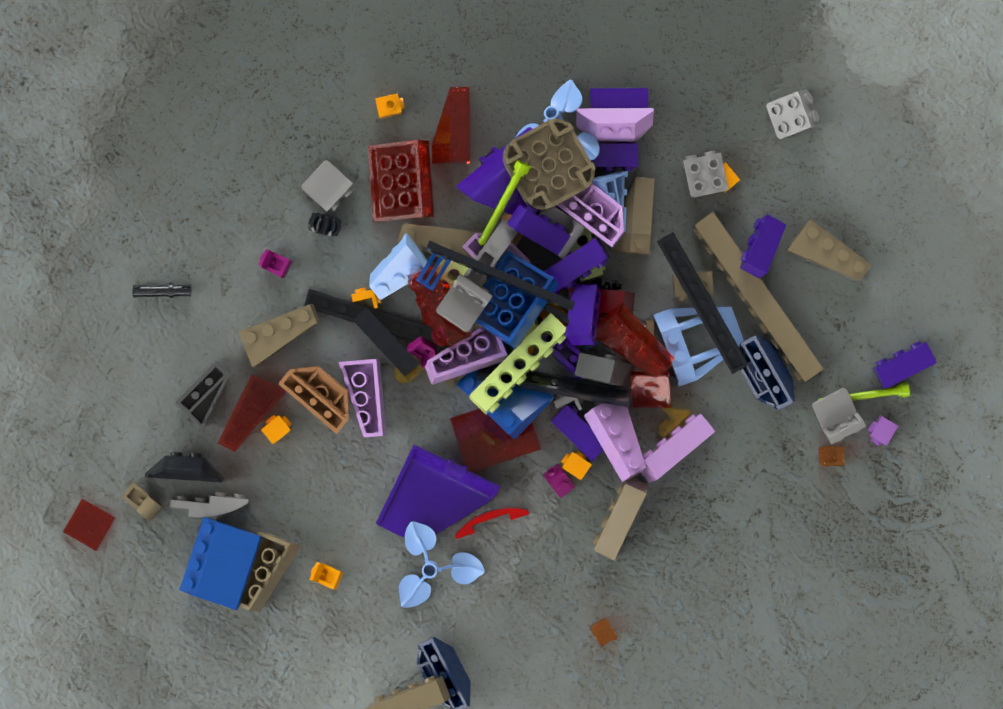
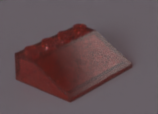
M411 140L369 145L368 157L373 222L434 217L429 141Z
M480 408L450 418L465 466H467V470L470 472L541 450L532 422L514 440Z

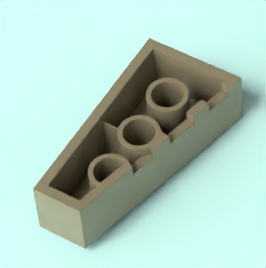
M811 219L807 220L785 250L790 254H794L855 281H861L872 266Z
M404 223L397 242L400 243L403 236L407 233L420 251L432 255V252L427 250L429 241H432L469 257L462 246L475 233L483 232Z
M309 304L239 331L252 368L259 366L296 338L320 323L314 304Z
M632 477L620 483L616 492L618 495L615 500H612L608 508L610 513L608 517L604 516L600 525L602 530L600 534L596 533L592 543L595 544L593 551L615 560L647 494V482Z
M259 531L258 535L262 539L239 607L257 612H261L301 547L299 544L274 534Z
M435 676L424 679V683L418 684V682H414L408 685V689H395L390 692L391 695L385 697V694L379 695L374 698V702L364 709H429L446 702L451 697L443 677L435 678Z

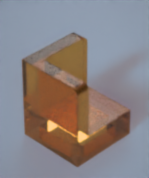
M819 447V466H844V447Z
M606 617L589 627L600 646L618 639Z

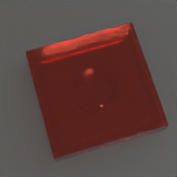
M631 371L633 408H671L670 372Z
M82 498L63 532L97 551L116 517Z

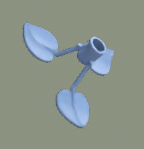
M571 79L563 84L552 97L551 106H548L544 111L546 118L543 121L544 123L553 118L563 120L561 114H564V112L573 113L576 109L580 108L583 101L582 95ZM534 123L528 124L518 132L517 136L528 127L534 129L539 125ZM581 133L578 139L590 161L594 160L599 155V143L590 133Z
M412 521L405 532V545L412 555L417 556L422 552L424 553L425 564L422 568L424 576L420 579L417 575L411 574L401 580L399 584L401 607H414L425 602L431 594V586L424 582V580L435 577L437 572L452 568L451 576L457 583L469 584L484 574L485 569L478 558L467 552L455 554L452 558L453 565L438 567L436 562L429 561L426 551L431 550L436 544L437 539L434 530L427 525Z

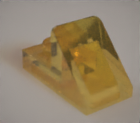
M661 408L671 420L669 422L667 419L658 426L660 430L657 433L664 438L692 412L689 409Z

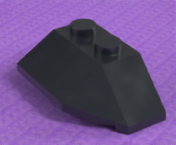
M171 452L170 455L164 456L145 473V478L220 483L224 481L222 475L207 458L201 457L200 453H190V456H182V452Z

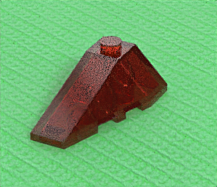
M450 87L432 142V164H470L469 87Z

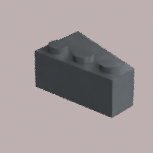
M580 353L575 376L631 388L636 366L630 365L629 360L606 354L604 358Z
M215 359L175 399V403L202 429L230 375L229 371Z

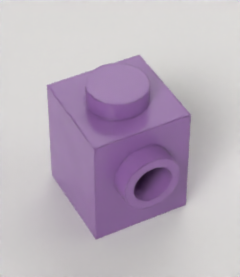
M879 416L876 422L872 421L867 429L869 434L867 436L871 437L870 441L880 447L881 444L887 446L898 425L883 416Z

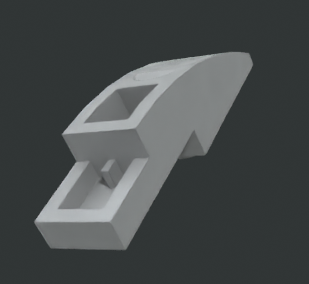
M503 219L475 260L494 267L518 232L507 224L508 222ZM470 268L464 274V276L471 278L473 283L479 287L487 277Z
M215 492V495H210L209 502H206L207 498L195 497V501L187 500V496L176 495V499H171L170 507L189 509L188 517H211L239 509L248 504L250 499L245 498L246 495L234 494V497L226 496L227 493Z

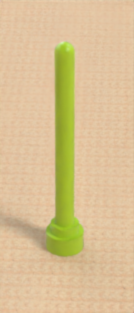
M520 160L516 161L513 171L514 175L479 239L481 246L487 243L521 177L528 174L531 168L528 164Z
M901 382L900 385H896L893 388L851 393L849 395L852 401L891 395L904 398L910 397L908 382Z

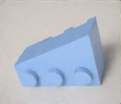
M628 171L609 172L595 177L592 184L623 206L624 232H626L627 207H624V195H627V189H624L625 177H628Z
M407 233L403 236L400 243L394 246L386 259L384 258L370 274L369 287L380 300L416 280L428 261Z

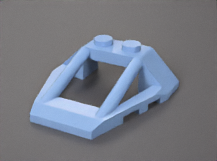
M716 307L737 345L740 347V343L744 340L732 307ZM671 308L653 315L672 363L675 378L679 381V387L697 381L724 360L717 347L690 357L681 331L703 322L698 316L678 324L675 317L698 315L695 308ZM717 356L694 371L693 364Z

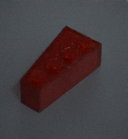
M433 265L429 266L424 276L422 277L423 280H426L427 276L434 267ZM422 269L407 275L409 279L408 285L416 294V303L425 314L424 321L427 326H430L433 332L431 334L432 339L439 346H452L471 336L469 331H463L436 312L437 307L446 296L443 292L445 286L441 279L432 291L416 281ZM435 271L434 275L430 279L429 284L432 285L433 281L438 275L437 271Z
M623 303L598 320L596 339L654 379L669 369L674 357Z
M251 373L217 444L235 452L286 393V390Z

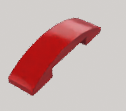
M505 507L484 512L464 524L455 534V537L459 539L475 533L473 525L508 513L511 520L529 515L528 509Z

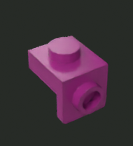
M266 249L260 257L258 266L285 279L293 261Z
M422 336L407 345V351L421 359V365L424 369L427 361L438 354L436 345Z
M559 464L550 467L543 474L560 498L575 488V485Z

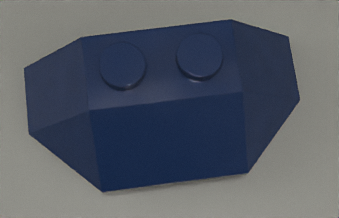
M757 334L741 342L740 350L749 365L740 371L756 399L773 406L777 410L795 402L793 379L775 347Z
M435 637L418 644L417 666L424 679L435 676V678L442 676L451 698L441 704L450 709L469 707L471 681L454 648Z

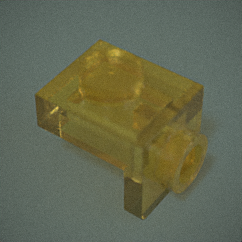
M419 363L406 377L395 368L394 372L396 374L394 377L401 384L403 382L409 384L424 368Z

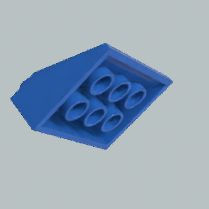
M506 250L495 267L500 271L552 293L559 286L553 277ZM488 277L482 287L489 291L492 298L475 322L516 349L548 301Z
M517 362L514 364L516 368L523 369ZM478 370L467 373L456 384L468 396L483 382L476 380ZM513 387L512 394L507 399L502 398L498 402L500 404L493 413L489 411L487 414L515 440L554 399L550 393ZM495 388L487 391L491 397L498 395V391Z
M203 517L179 590L192 596L238 610L262 537L220 520Z

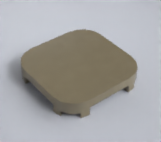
M553 118L513 139L503 151L502 160L511 179L514 175V165L517 160L531 167L528 174L521 177L516 188L523 201L537 211L551 209L590 186L594 179L596 170L594 163L590 161L573 130L574 127L570 122L568 123L562 119Z

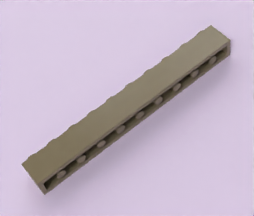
M714 212L693 225L695 228L693 233L698 240L702 239L706 244L704 248L710 256L714 255L717 260L715 264L719 270L726 272L728 275L726 280L731 287L735 286L739 291L737 295L743 303L747 302L750 307L748 311L752 317L759 319L761 330L771 336V344L776 350L779 348L783 353L781 358L787 366L789 364L794 369L792 373L798 381L806 382L822 371L824 368L762 280L740 269L742 263L740 259L743 253Z

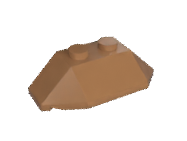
M320 366L290 369L278 383L336 434L349 420L348 390Z

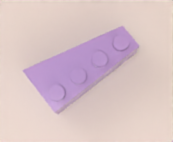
M482 327L429 359L425 369L433 385L503 362L507 353L502 340Z
M380 359L339 362L363 436L387 435Z
M602 403L584 415L622 482L636 476L646 468L627 407Z
M692 414L685 420L686 424L683 427H676L670 432L671 436L668 439L663 438L656 444L657 447L653 451L650 449L642 455L646 468L640 473L648 483L659 479L715 432L702 414L697 416Z

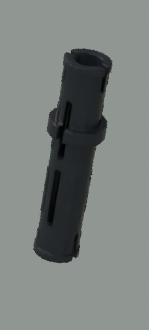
M191 284L133 285L134 289H132L133 297H191L192 293Z

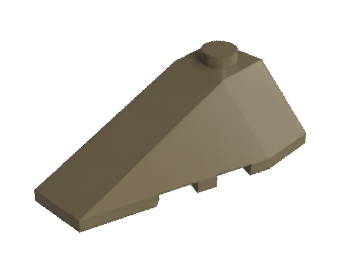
M635 177L624 202V207H627L626 232L623 233L613 248L610 246V252L649 254L655 178Z

